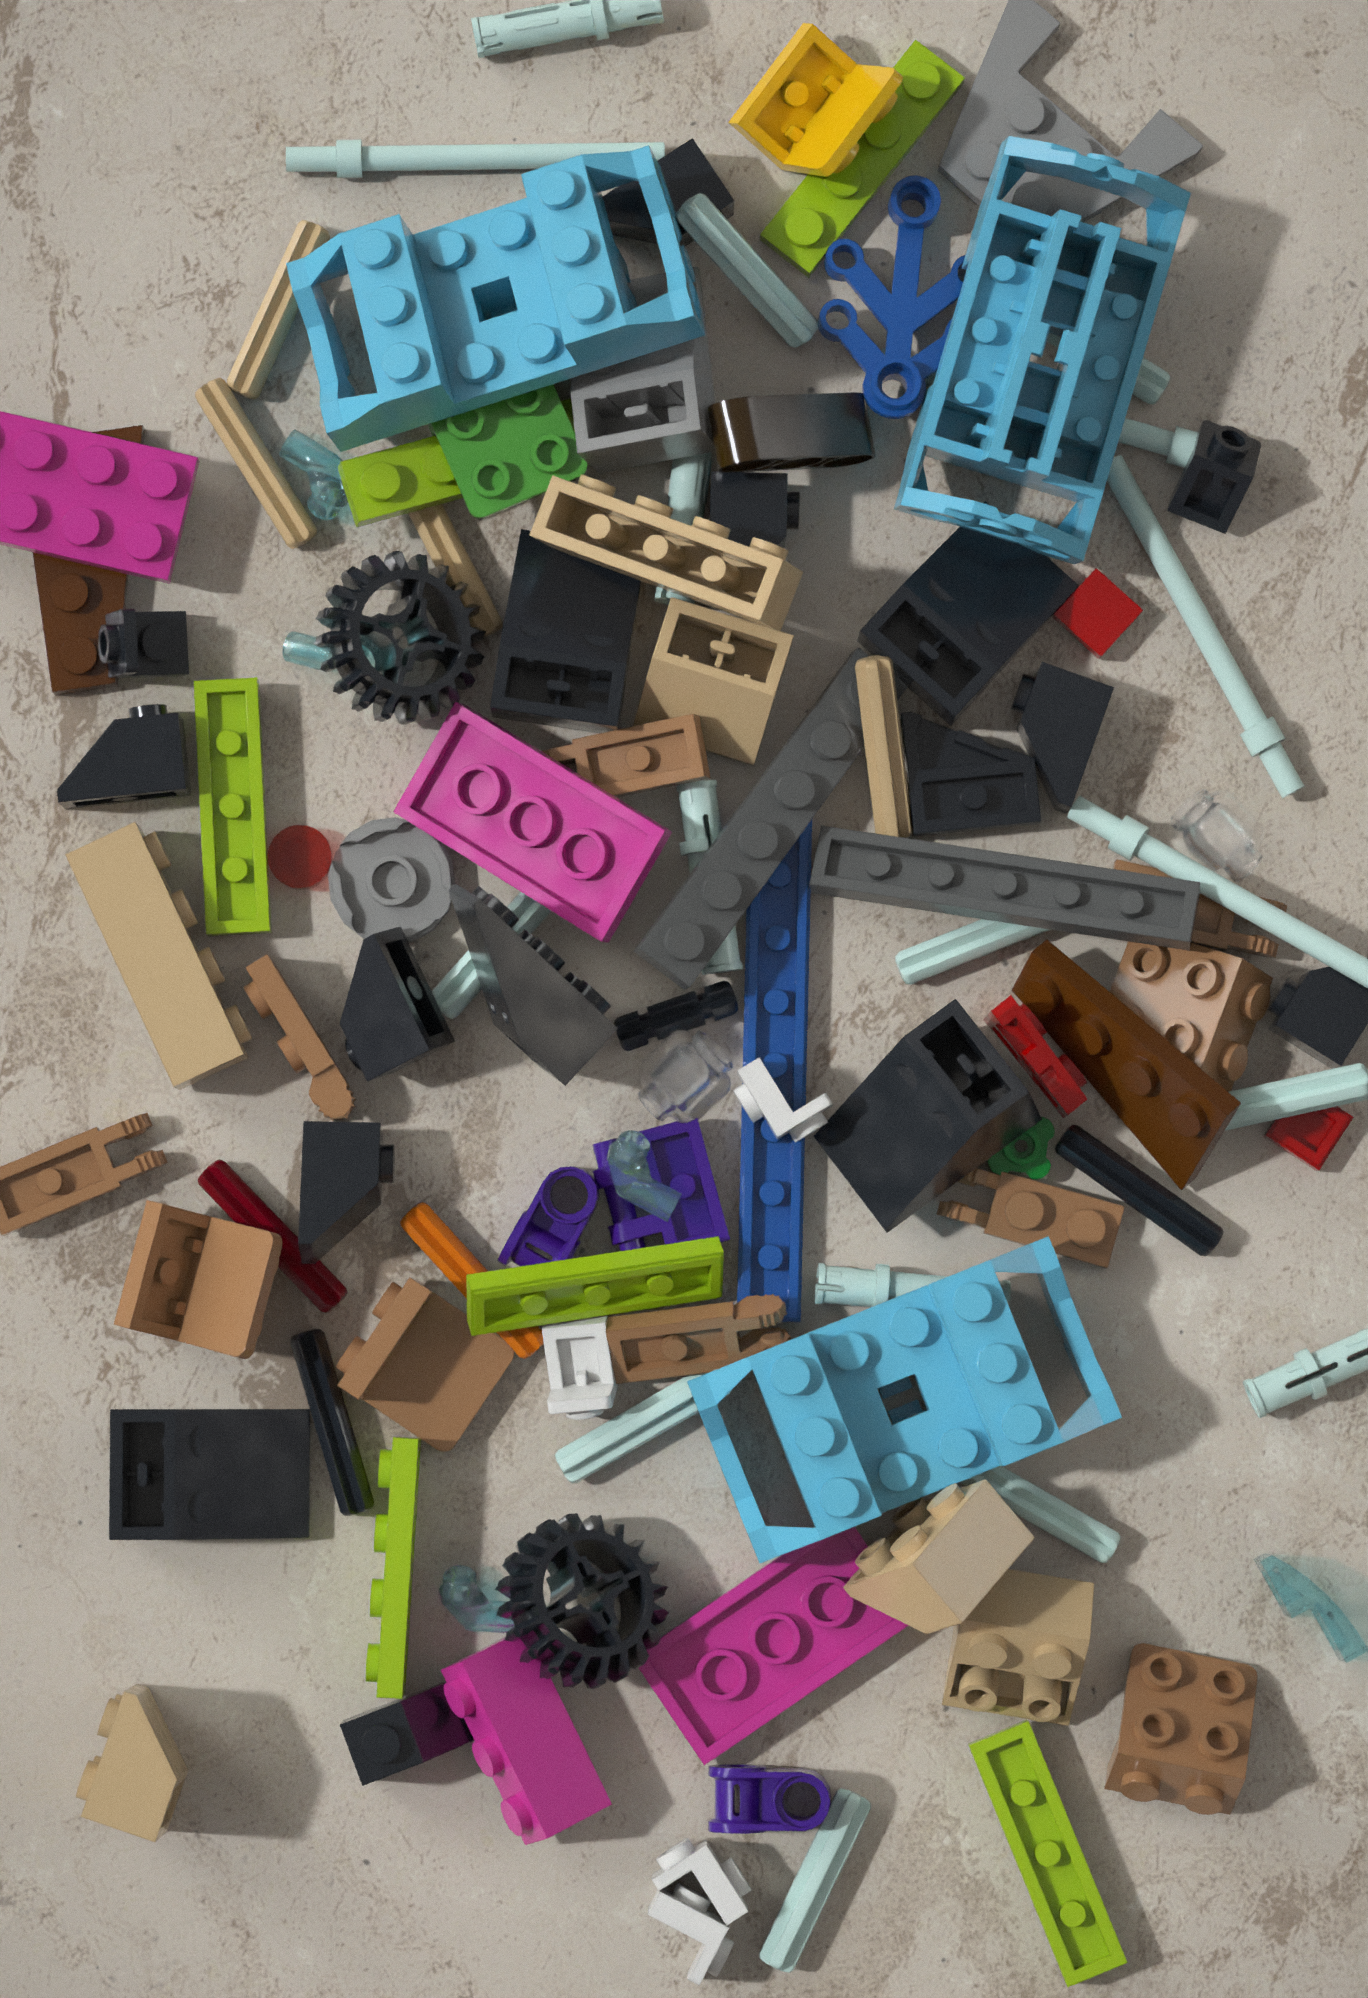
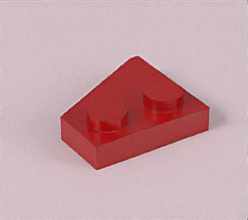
M1010 995L983 1019L1062 1118L1068 1116L1088 1100L1080 1089L1087 1084L1085 1077L1067 1055L1063 1053L1057 1058L1043 1038L1047 1031L1025 1004L1019 1006L1012 995Z

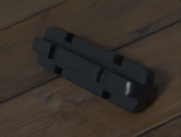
M720 981L704 987V993L696 995L694 990L646 1007L647 1012L639 1015L638 1011H634L617 1017L614 1021V1025L618 1028L616 1034L621 1047L626 1051H631L648 1045V1039L657 1037V1040L660 1041L706 1025L705 1019L713 1017L717 1021L735 1015L738 1011V1002L732 985L728 981Z

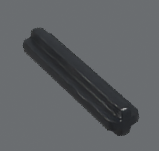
M1071 1125L1056 1143L1055 1151L1059 1156L1198 1255L1208 1256L1220 1242L1224 1233L1222 1227L1080 1126Z
M311 1329L295 1334L291 1337L290 1344L340 1512L344 1516H352L373 1508L374 1499L341 1388L337 1386L339 1381L325 1334L321 1329Z

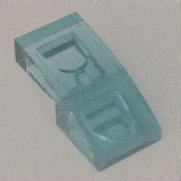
M1263 1553L1253 1559L1284 1616L1294 1618L1310 1609L1338 1660L1347 1663L1368 1651L1359 1633L1342 1610L1308 1577L1270 1554Z

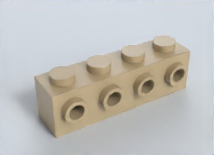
M582 474L577 484L552 475L529 536L553 549L781 632L803 571L785 561L788 550L755 537L752 538L749 547L728 539L731 532L729 528L695 516L691 526L670 518L673 508L640 495L637 496L634 505L613 498L617 488Z
M133 822L65 854L173 1087L182 1090L249 1058L243 1043L253 1039L237 1004L226 1009L215 986L225 982L224 975L211 948L207 947L199 951L188 928L198 924V920L183 889L174 893L170 891L162 870L172 865L157 833L154 831L145 836L140 826Z

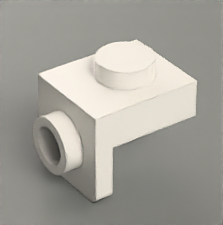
M760 1057L737 1071V1075L743 1084L733 1090L736 1097L753 1123L764 1117L777 1140L790 1133L796 1143L828 1123L822 1113L833 1105L827 1093L822 1094L793 1112Z
M608 1315L543 1325L542 1335L550 1383V1393L547 1399L549 1414L566 1413V1417L569 1419L581 1420L599 1416L604 1412V1409L613 1406L618 1384H616L606 1337Z
M689 1838L656 1858L661 1869L652 1874V1881L658 1891L692 1870L726 1926L748 1912V1905L742 1896L752 1891L751 1887L734 1860L729 1858L721 1863L707 1840L694 1847Z
M677 1883L673 1892L666 1888L660 1891L657 1890L648 1907V1915L702 1943L687 1973L688 1980L700 1985L706 1972L715 1977L718 1976L731 1952L734 1942L725 1937L729 1924L726 1926L720 1916L707 1910L711 1900L696 1890Z

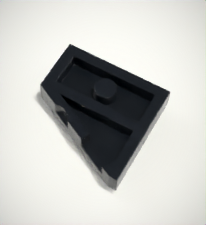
M914 712L901 713L913 837L1041 823L1035 758L1009 748H1000L985 742L982 738L967 732L955 731L923 719L922 715Z

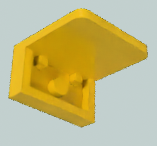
M803 23L728 123L781 170L828 177L832 173L837 174L843 171L854 160L860 148L857 143L871 123H876L883 119L893 108L898 97L895 91L902 83L903 76L891 67L857 64L814 24Z

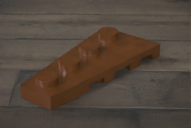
M143 425L92 433L144 444L145 428ZM32 552L52 693L54 695H62L118 686L119 678H109L108 663H103L100 659L98 634L101 625H106V614L126 609L125 599L128 574Z
M1046 939L1031 952L1012 988V992L1033 1012L1051 1038L1182 1191L1201 1171L1241 1105V1102Z

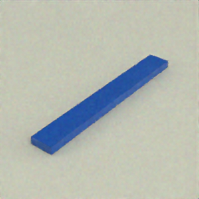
M812 820L746 909L742 1067L760 1057L793 1112L806 1105L811 899L809 884L811 879ZM742 1107L737 1303L747 1296L779 1295L782 1302H785L787 1315L784 1316L782 1322H801L805 1138L795 1143L790 1133L777 1140L764 1117L753 1123Z

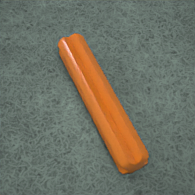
M424 1202L416 1204L402 1217L400 1221L401 1227L467 1299L466 1275L487 1272L488 1270L428 1204ZM539 1326L497 1332L514 1352L523 1359L529 1358L544 1344L542 1330Z

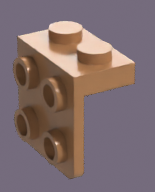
M1128 941L1109 992L1229 1092L1232 1090L1234 1082L1242 1076L1247 1066V1047L1257 1021L1263 1018L1269 1007L1271 997L1270 986L1273 977L1243 958L1191 943L1189 951Z
M147 1200L113 1325L180 1341L241 1359L250 1358L254 1353L257 1339L262 1330V1320L274 1275L278 1269L282 1249L281 1236L270 1231Z
M409 1277L403 1288L392 1282L372 1311V1314L381 1320L367 1341L357 1335L338 1361L336 1368L345 1374L337 1386L358 1400H364L436 1450L447 1452L455 1447L512 1362L514 1350L504 1339L495 1333L471 1336L467 1314L413 1278Z
M1146 1643L1135 1645L1129 1657L1119 1736L1107 1766L1104 1789L1121 1792L1125 1797L1135 1801L1149 1802L1160 1800L1184 1805L1190 1811L1198 1814L1212 1815L1223 1813L1230 1815L1246 1779L1258 1678L1256 1670L1248 1664Z

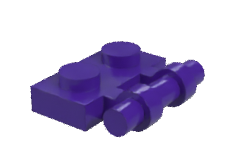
M697 1116L635 1132L641 1158L623 1162L617 1138L592 1145L598 1169L592 1172L598 1190L604 1189L613 1222V1225L607 1227L612 1245L619 1244L620 1251L645 1248L643 1237L661 1232L665 1244L719 1236L721 1243L730 1241ZM647 1177L656 1213L638 1218L629 1182Z

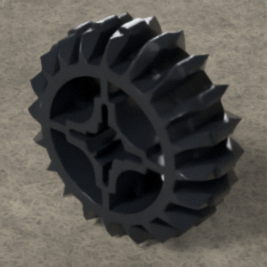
M393 551L387 554L384 562L379 556L372 555L362 560L361 570L352 566L341 574L343 586L334 585L327 590L325 597L333 607L322 609L318 612L315 619L329 628L330 632L317 636L314 645L322 649H330L332 654L331 658L321 663L320 670L331 672L337 669L342 677L335 683L333 692L339 695L350 689L356 692L352 700V710L360 712L373 703L374 721L384 722L390 719L394 713L399 724L407 725L416 720L417 714L424 720L438 716L440 706L448 709L453 707L455 702L460 701L457 689L464 691L473 686L476 679L468 668L481 665L485 656L472 648L471 644L484 639L487 631L479 627L470 626L469 618L477 615L481 606L469 604L464 607L459 597L465 594L468 584L458 582L449 587L446 584L449 566L441 564L428 573L427 555L417 554L411 557L408 563L402 551ZM375 591H398L396 602L389 605L386 615L378 613L369 617L362 614L365 604ZM426 609L433 617L438 630L429 623ZM396 627L403 631L400 637L406 636L408 647L404 649L397 644L402 638H394L392 629ZM362 645L367 647L372 653L375 660V668L367 659ZM428 659L438 661L434 673L423 686L411 687L403 685L405 674L412 671L415 661L424 662Z
M577 1513L565 1515L559 1519L558 1523L554 1519H548L536 1527L535 1533L529 1532L521 1537L516 1545L518 1552H513L506 1557L502 1566L509 1576L501 1579L495 1590L508 1597L510 1601L499 1606L496 1616L513 1620L515 1627L506 1633L504 1640L510 1642L522 1640L526 1648L522 1651L519 1662L529 1663L535 1658L541 1660L540 1678L550 1679L560 1671L563 1688H573L580 1684L582 1680L587 1689L599 1688L606 1683V1680L617 1683L629 1675L630 1668L637 1669L644 1665L648 1657H650L646 1649L649 1650L658 1645L663 1637L655 1626L664 1622L669 1612L654 1603V1601L665 1595L668 1586L652 1583L650 1575L657 1570L660 1562L647 1561L644 1563L638 1554L642 1551L645 1540H634L628 1545L623 1541L625 1524H614L605 1531L601 1515H591L583 1523ZM589 1562L596 1565L604 1573H600L597 1570H595ZM546 1569L550 1574L546 1581L551 1592L550 1602L547 1607L543 1595ZM594 1593L599 1595V1597L589 1602L585 1608L581 1604L571 1609L565 1607V1605L577 1599L579 1594L583 1598ZM617 1596L619 1599L621 1611L618 1632L615 1626L619 1624V1621L614 1611V1604ZM559 1628L570 1632L576 1641L566 1636Z

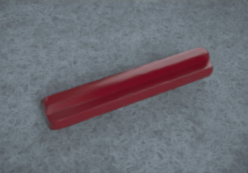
M218 1159L201 1173L198 1178V1184L235 1223L270 1231L281 1236L282 1249L278 1268L321 1312L328 1313L332 1311L346 1297L348 1293L347 1288L320 1260L315 1264H302L298 1237L225 1161Z

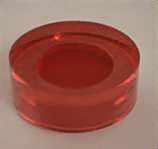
M293 825L281 830L272 840L268 850V863L273 875L284 886L295 890H308L322 883L328 876L333 860L331 847L324 835L315 828L306 825Z

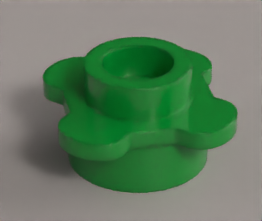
M1041 1117L1042 1120L989 1158L987 1162L991 1171L997 1175H1001V1172L1008 1173L1009 1171L1026 1173L1033 1180L1046 1176L1051 1168L1050 1161L1046 1157L1048 1141L1055 1134L1052 1122L1045 1117ZM1018 1140H1024L1027 1143L1026 1151L1018 1152L1015 1149V1143Z

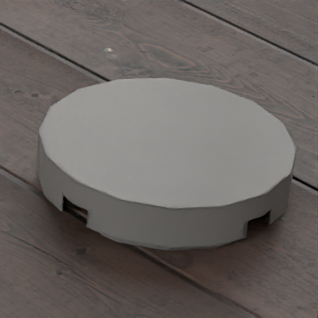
M394 817L371 820L350 832L335 852L328 873L330 899L340 918L346 926L360 937L365 939L372 934L401 926L408 943H412L434 931L449 912L452 902L449 889L455 884L453 862L442 842L407 820Z

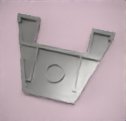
M1008 0L940 161L938 171L980 207L1000 145L1008 136L1054 143L1076 150L1084 156H1087L1088 153L1105 155L1124 163L1125 169H1137L1159 177L1180 164L1183 166L1195 159L1201 152L1203 145L1160 109L1119 156L1113 155L1020 75V72L1058 31L1060 22L1034 0ZM1025 172L1001 201L1049 216H1053L1062 209L1081 215L1080 222L1084 223L1123 197L1061 177Z

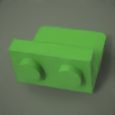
M554 384L427 424L432 436L436 435L469 513L476 519H486L546 493L552 475L572 482L579 479L581 474L585 475L587 471V461L577 454L575 432Z

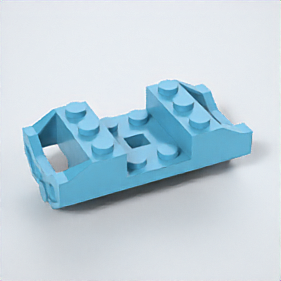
M1008 136L1001 143L961 268L966 270V274L933 385L926 390L912 435L894 510L987 534L1074 565L1084 561L1191 195L1190 192L1159 176L1137 169H1125L1124 163L1105 155L1088 153L1087 156H1084L1076 150L1054 143ZM1025 172L1061 177L1116 194L1146 209L1147 246L1120 238L1122 228L1099 222L1093 226L1080 222L1081 215L1062 209L1053 216H1049L1001 200ZM1049 333L1061 336L1054 362L1058 363L1057 370L1029 361L1031 354L1042 358ZM925 456L1076 503L1060 525L1054 528L1041 521L1014 513L1010 515L1001 513L996 507L981 502L928 491L923 462Z
M650 146L625 152L581 154L521 174L527 198L416 234L411 233L400 214L339 233L304 258L286 263L292 291L307 329L320 384V409L325 430L339 451L343 452L705 336L703 312L697 290L693 285V282L696 281L693 267L686 247L684 245L680 246L679 242L682 240V233L676 219V212L661 167ZM633 181L639 182L652 219L666 272L668 293L638 307L636 299L628 287V283L631 282L628 268L614 242L601 193L602 191ZM349 274L377 393L356 396L354 388L348 381L347 377L350 374L346 353L320 283Z
M1049 1236L687 1381L759 1563L823 1540L880 1517L884 1512L944 1489L951 1484L959 1483L998 1466L1004 1467L1122 1418L1110 1386L1094 1355ZM995 1272L1036 1273L1054 1323L1062 1334L1063 1345L1071 1365L1088 1398L1060 1428H1058ZM751 1370L792 1475L797 1482L814 1527L765 1526L717 1404ZM913 1375L927 1409L922 1411L917 1399L888 1411L889 1419L880 1394L885 1399L912 1388L909 1376Z

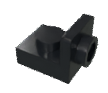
M1204 420L1198 430L1194 449L1170 497L1167 511L1226 534L1254 478L1261 443L1256 439L1248 437L1243 431L1235 427L1221 426Z
M120 609L105 615L106 625H101L99 629L98 650L101 661L108 663L109 678L182 677L189 675L186 611L135 612V609Z

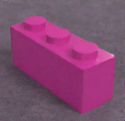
M504 1637L441 1669V1672L446 1681L444 1684L446 1700L455 1715L459 1718H464L475 1740L472 1744L474 1758L482 1772L486 1776L493 1778L503 1798L500 1807L507 1826L515 1835L521 1836L525 1845L548 1839L612 1805L552 1679L540 1678L541 1660L535 1658L529 1663L519 1662L521 1653L526 1646L521 1639L510 1642L505 1641Z

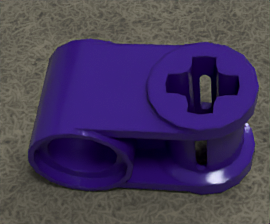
M575 1166L560 1167L550 1172L541 1184L528 1210L524 1211L497 1261L505 1266L510 1262L518 1266L572 1259L581 1243L579 1239L596 1210L600 1198L594 1177L585 1169ZM565 1176H573L580 1179L587 1188L588 1199L586 1205L576 1213L568 1214L560 1211L552 1200L554 1185ZM526 1243H530L550 1254L552 1260L527 1248Z
M753 1764L709 1765L708 1776L715 1779V1818L708 1821L709 1832L750 1834L766 1831H806L821 1824L829 1812L831 1802L830 1786L825 1778L814 1770L806 1768H767L764 1765ZM805 1782L816 1788L821 1800L816 1812L809 1816L801 1817L788 1811L784 1804L783 1796L785 1790L793 1783ZM736 1784L740 1786L739 1813L735 1812Z

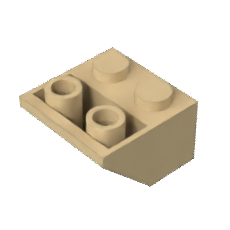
M671 597L650 662L633 726L696 714L700 716L707 752L754 766L791 651L794 635L778 632L750 621Z
M986 1479L962 1488L954 1483L943 1489L934 1498L924 1500L921 1497L906 1503L892 1518V1522L896 1527L886 1539L880 1538L860 1553L855 1560V1564L859 1569L843 1588L850 1597L925 1634H929L962 1623L1035 1537Z
M1008 1569L962 1623L954 1625L942 1705L1069 1726L1090 1643L1094 1583Z
M136 1684L125 1690L123 1695L117 1694L115 1699H109L97 1735L108 1739L102 1756L96 1755L93 1761L89 1760L87 1762L77 1789L76 1798L86 1801L81 1814L82 1818L156 1842L168 1831L188 1773V1768L150 1689Z

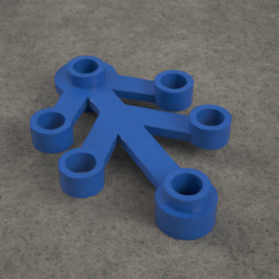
M918 175L907 176L898 181L891 192L888 202L890 218L898 226L891 293L865 263L863 250L855 241L850 239L834 241L828 247L824 259V267L827 274L836 281L847 282L887 330L884 354L856 323L857 312L848 301L843 299L828 301L822 307L818 317V329L821 335L829 341L840 342L866 373L862 384V392L869 408L876 414L888 419L907 417L913 414L922 404L926 393L925 380L938 369L952 319L946 325L941 338L911 357L913 333L957 301L963 284L958 277V271L962 268L965 255L959 257L954 262L949 274L917 297L924 229L935 221L941 204V196L937 186L928 178ZM906 200H916L923 206L924 213L917 217L909 216L903 211L901 204ZM838 252H847L853 256L855 265L849 269L840 268L834 263L833 255ZM831 312H841L847 317L849 325L843 329L832 328L827 323L826 316ZM888 380H896L903 385L905 394L899 398H891L884 393L882 384Z

